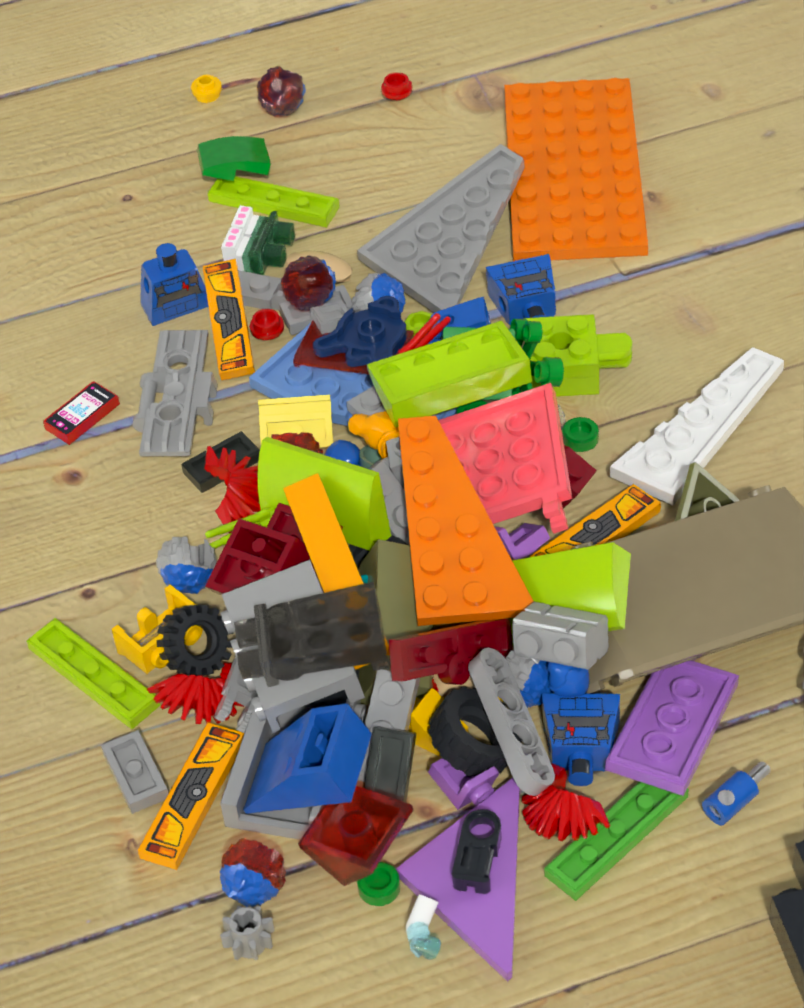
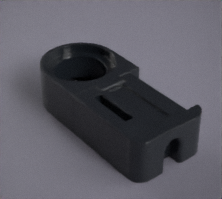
M478 809L472 811L463 821L452 870L453 888L455 890L467 891V887L470 886L475 887V892L479 894H487L491 891L489 875L493 857H498L502 833L499 817L490 810ZM479 824H487L494 829V832L486 838H478L471 834L472 828Z

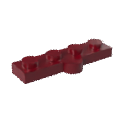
M510 618L477 621L389 639L392 681H408L438 674V677L444 684L462 685L466 683L470 676L469 662L484 648L495 649L505 658L511 650L513 651Z

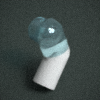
M421 894L417 897L405 928L411 952L418 958L423 956L428 960L436 958L441 947V941L429 935L428 927L438 902Z

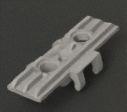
M208 330L160 331L153 372L144 373L141 376L140 387L142 388L139 411L133 418L134 429L142 432L139 450L140 457L188 456L191 454L196 415L204 418L205 425H212L214 412L208 399L209 397H216L218 384L212 372H203L209 335ZM178 362H184L187 364V366L182 369L170 368L171 365ZM156 392L163 393L162 401L159 403H154Z

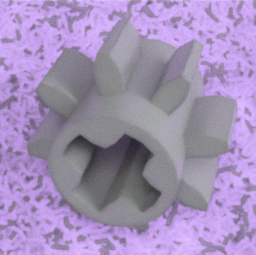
M239 905L230 918L223 917L222 919L225 930L220 935L223 948L232 947L235 960L241 957L258 960V955L265 948L272 949L273 947L270 935L275 931L272 917L262 919L260 906H256L253 909L250 907L242 908Z

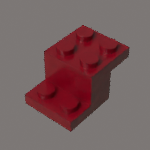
M278 503L267 527L238 518L205 587L214 593L222 595L305 561H311L291 507Z

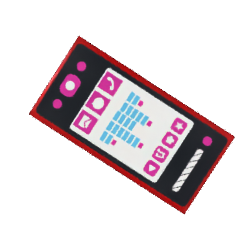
M92 381L43 420L45 430L70 445L120 405L118 395Z

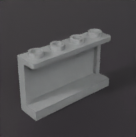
M310 560L222 594L227 610L220 612L228 634L236 633L237 638L230 640L238 662L246 661L247 667L240 669L248 691L256 690L258 694L257 697L251 699L259 721L267 719L273 732L281 730L276 718L277 716L339 691L345 690L350 704L365 698Z
M347 698L345 704H349L364 723L366 705L361 704V700L350 704ZM302 706L277 716L276 718L281 730L276 732L272 731L267 719L260 722L255 709H253L220 802L225 827L321 843L325 828H331L333 825L335 804L246 814L243 810L266 743L312 708Z

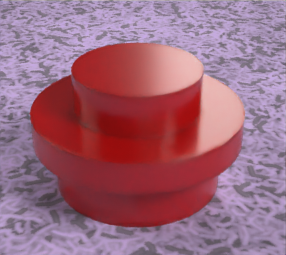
M390 73L384 78V82L381 85L382 94L394 101L403 100L412 93V83L404 73Z
M273 309L257 311L250 322L251 334L260 340L274 339L281 335L284 330L283 319Z

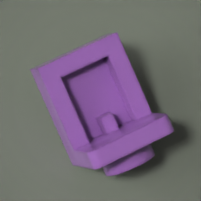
M524 523L511 534H508L503 527L494 526L512 560L529 558L540 549L542 544L550 539L543 525Z
M443 758L433 763L428 771L429 775L457 810L471 802L474 805H478L494 792L492 785L499 775V771L493 766L478 776L470 777L465 775L464 772L454 769Z

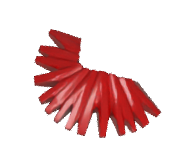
M207 446L204 469L215 478L218 476L220 480L224 479L227 486L226 494L219 507L215 510L222 524L224 525L236 521L238 518L241 519L255 514L254 512L261 511L260 504L258 503V466L246 468L251 459L248 456H245L236 464V451L231 450L230 455H228L227 448H222L220 459H218L212 447Z
M224 663L220 678L209 679L201 675L188 676L186 674H176L148 687L147 691L148 693H158L153 700L156 704L163 702L160 707L161 709L170 707L168 713L171 715L182 707L181 720L185 721L191 709H194L195 724L201 725L203 719L206 724L211 723V716L219 724L221 721L215 719L214 716L223 697L221 692L232 663ZM234 701L232 706L233 708L230 713V715L233 717L237 714V711L234 706L244 707L236 701Z
M551 763L555 773L554 782L539 795H525L522 797V803L529 805L522 811L525 818L524 821L527 825L530 824L528 826L530 830L536 829L535 833L538 836L543 834L545 839L549 840L558 833V841H564L572 832V839L576 841L581 833L583 838L586 839L589 829L593 836L598 834V823L606 829L610 827L600 802L565 790V781L568 774L565 768Z

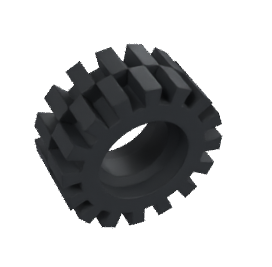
M188 605L172 610L173 615L165 616L162 621L166 623V626L159 627L157 632L163 634V640H157V647H164V652L159 653L162 660H169L166 666L170 670H177V674L202 676L213 674V670H220L224 667L221 661L230 659L232 654L226 652V649L232 648V645L227 639V635L230 634H228L224 626L222 617L218 616L220 610L208 608L209 605ZM193 625L200 626L205 631L207 637L205 650L197 656L190 654L184 645L185 632Z

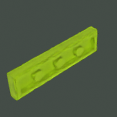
M235 176L234 181L217 178L207 193L208 200L212 203L239 208L240 205L252 207L253 212L325 228L328 227L340 207L339 198Z
M56 618L26 640L29 650L131 730L161 706L160 703L156 704L153 700L156 696L154 693H148L144 685Z

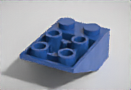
M349 704L312 708L266 743L243 809L246 814L352 801L372 733Z

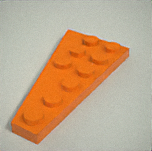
M424 416L398 419L417 625L425 626L515 618L522 611L525 612V609L534 601L437 417Z

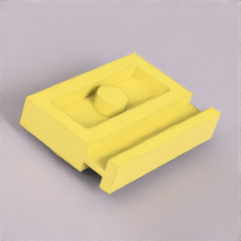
M330 395L258 400L261 443L264 438L270 437L307 450L327 449L334 443Z

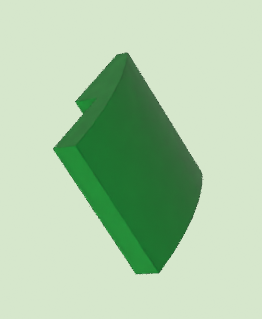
M247 136L223 137L202 142L197 147L203 176L234 181L236 170L264 175L269 173L271 162L264 138Z

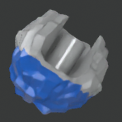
M369 273L356 286L358 292L352 298V308L355 313L367 310L368 303L374 302L382 296L396 298L399 302L400 313L403 312L406 299L402 284L395 278L389 277L386 273Z
M187 536L173 537L172 540L165 541L162 544V548L158 550V558L156 559L158 572L163 577L167 586L172 585L181 593L198 594L200 590L205 588L217 563L215 550L209 545L207 539H204V544L189 546Z
M514 650L509 652L505 659L510 666L527 708H531L534 705L540 706L542 704V693H553L549 688V662L515 655Z

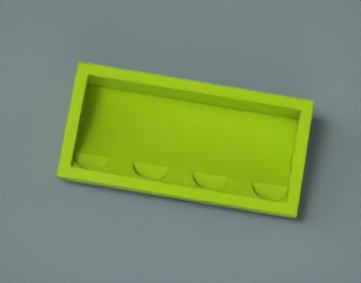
M502 320L367 364V369L377 394L395 428L398 427V419L432 416L532 382L530 359Z
M270 437L262 440L258 461V495L261 510L269 507L276 509L278 503L290 506L283 488L318 473L338 522L343 526L342 531L347 543L370 551L378 539L386 541L392 536L379 472Z
M614 542L512 560L534 602L549 604L551 607L555 605L606 615L608 618V631L625 629L631 553ZM510 618V621H511V633H512V645H513V626H512V623H513V619H514V618Z

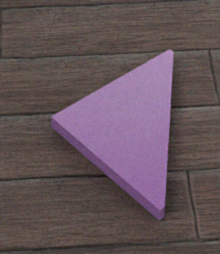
M514 778L510 779L396 868L400 880L417 896L421 894L438 902L435 913L507 982L512 978L519 829L520 788L517 786ZM478 809L494 812L501 821L502 839L498 857H493L489 875L491 891L487 894L476 893L475 887L470 886L467 887V891L455 890L452 881V870L463 821L469 813ZM487 824L476 825L471 830V834L478 838L489 837L494 832V829Z

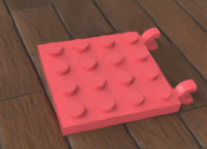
M551 383L438 420L493 524L543 508V515L546 519L549 518L553 533L568 529L562 502L572 499L556 392Z

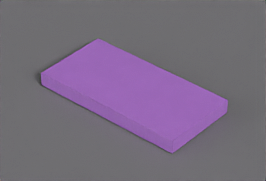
M692 660L652 673L606 759L605 770L684 796L738 686L739 675Z

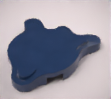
M382 296L376 301L368 303L367 310L354 313V309L351 308L345 312L331 333L319 337L313 342L315 355L318 357H328L345 353L346 364L350 367L367 365L396 355L407 339L406 323L401 319L398 300L392 296Z

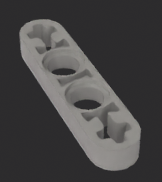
M484 648L469 662V673L514 781L528 795H539L554 782L555 773L508 662L497 650ZM499 698L507 704L508 708L500 702ZM513 732L516 733V734L521 738V740L523 741L524 745H523L522 743H520V742L516 739V737H515V735L513 734Z

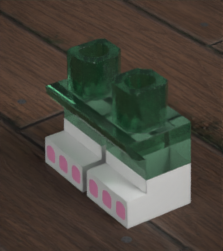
M240 205L221 246L223 261L236 259L239 271L260 275L265 274L268 266L283 268L287 256L286 245L292 246L295 240L294 223L280 222L277 211L271 212L268 217L253 215L252 207Z

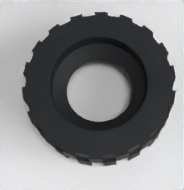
M461 687L459 690H452L429 720L430 728L428 732L433 740L434 748L439 751L440 756L448 761L454 769L460 770L470 777L478 776L493 766L501 774L508 764L476 688ZM460 720L467 721L478 727L488 737L491 745L484 744L473 738L464 729ZM513 732V734L515 735L516 739H517L520 743H522L521 738H520L516 733Z

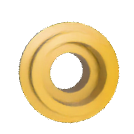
M211 75L199 76L191 84L192 94L202 103H210L217 100L222 90L221 81Z

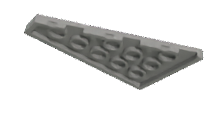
M502 144L498 145L357 250L358 259L375 272L380 274L386 273L389 277L401 282L405 293L432 312L460 304L525 168L524 158Z

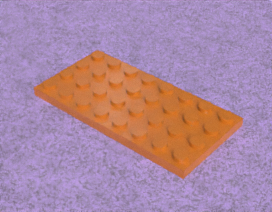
M630 78L582 79L578 81H549L546 83L504 85L507 147L524 158L525 167L510 197L513 260L517 261L549 254L550 260L648 256V238Z

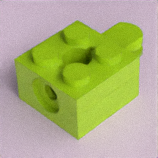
M594 314L524 318L528 321L541 322L543 330L542 339L537 344L530 360L541 361L544 357H559L562 359L564 377L559 387H553L556 397L599 394V369L628 367L632 361L631 337L626 333L596 334ZM531 376L533 388L542 386L541 383H537L534 377Z

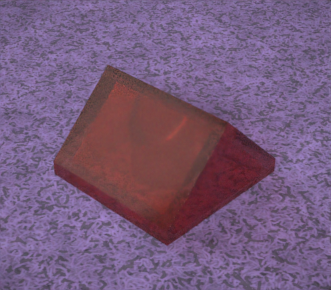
M356 786L351 802L324 805L298 842V845L302 851L338 882L346 886L373 873L414 809L412 804Z

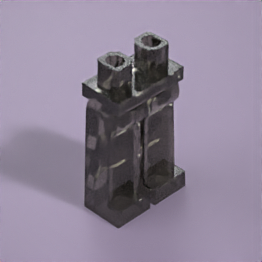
M374 582L278 603L268 609L266 603L254 605V618L234 622L239 649L258 645V649L237 654L238 666L243 680L264 677L267 687L280 685L279 680L298 679L306 673L370 663L372 664L373 671L389 668L381 608Z

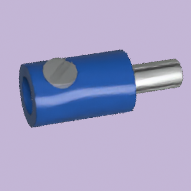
M761 761L748 773L743 771L734 773L702 802V808L708 818L717 825L723 826L759 794L757 784L771 772L769 765Z

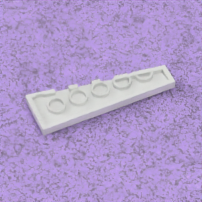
M752 347L723 371L719 378L705 386L701 390V395L691 404L686 402L678 409V415L668 423L663 421L654 429V435L644 443L639 441L610 466V477L629 486L634 484L649 495L674 505L682 495L690 464L697 462L702 468L708 464L782 373L784 360Z

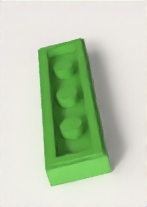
M638 782L605 812L610 827L606 829L598 823V834L593 836L590 829L586 839L581 834L578 840L572 842L544 868V876L577 901L688 798L689 788H687L684 796Z

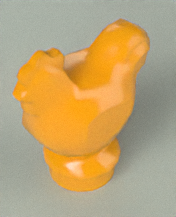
M386 411L370 416L354 414L348 421V429L351 433L362 437L366 444L377 450L382 458L388 457L386 441L399 437V428H395Z

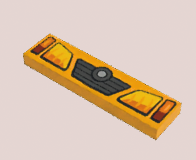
M236 259L202 266L221 380L253 374L255 366Z
M633 484L530 557L567 551L586 542L592 541L593 545H600L626 537L660 513L661 502Z
M212 723L206 724L137 850L140 859L175 870L179 868L236 760L244 737L243 732Z

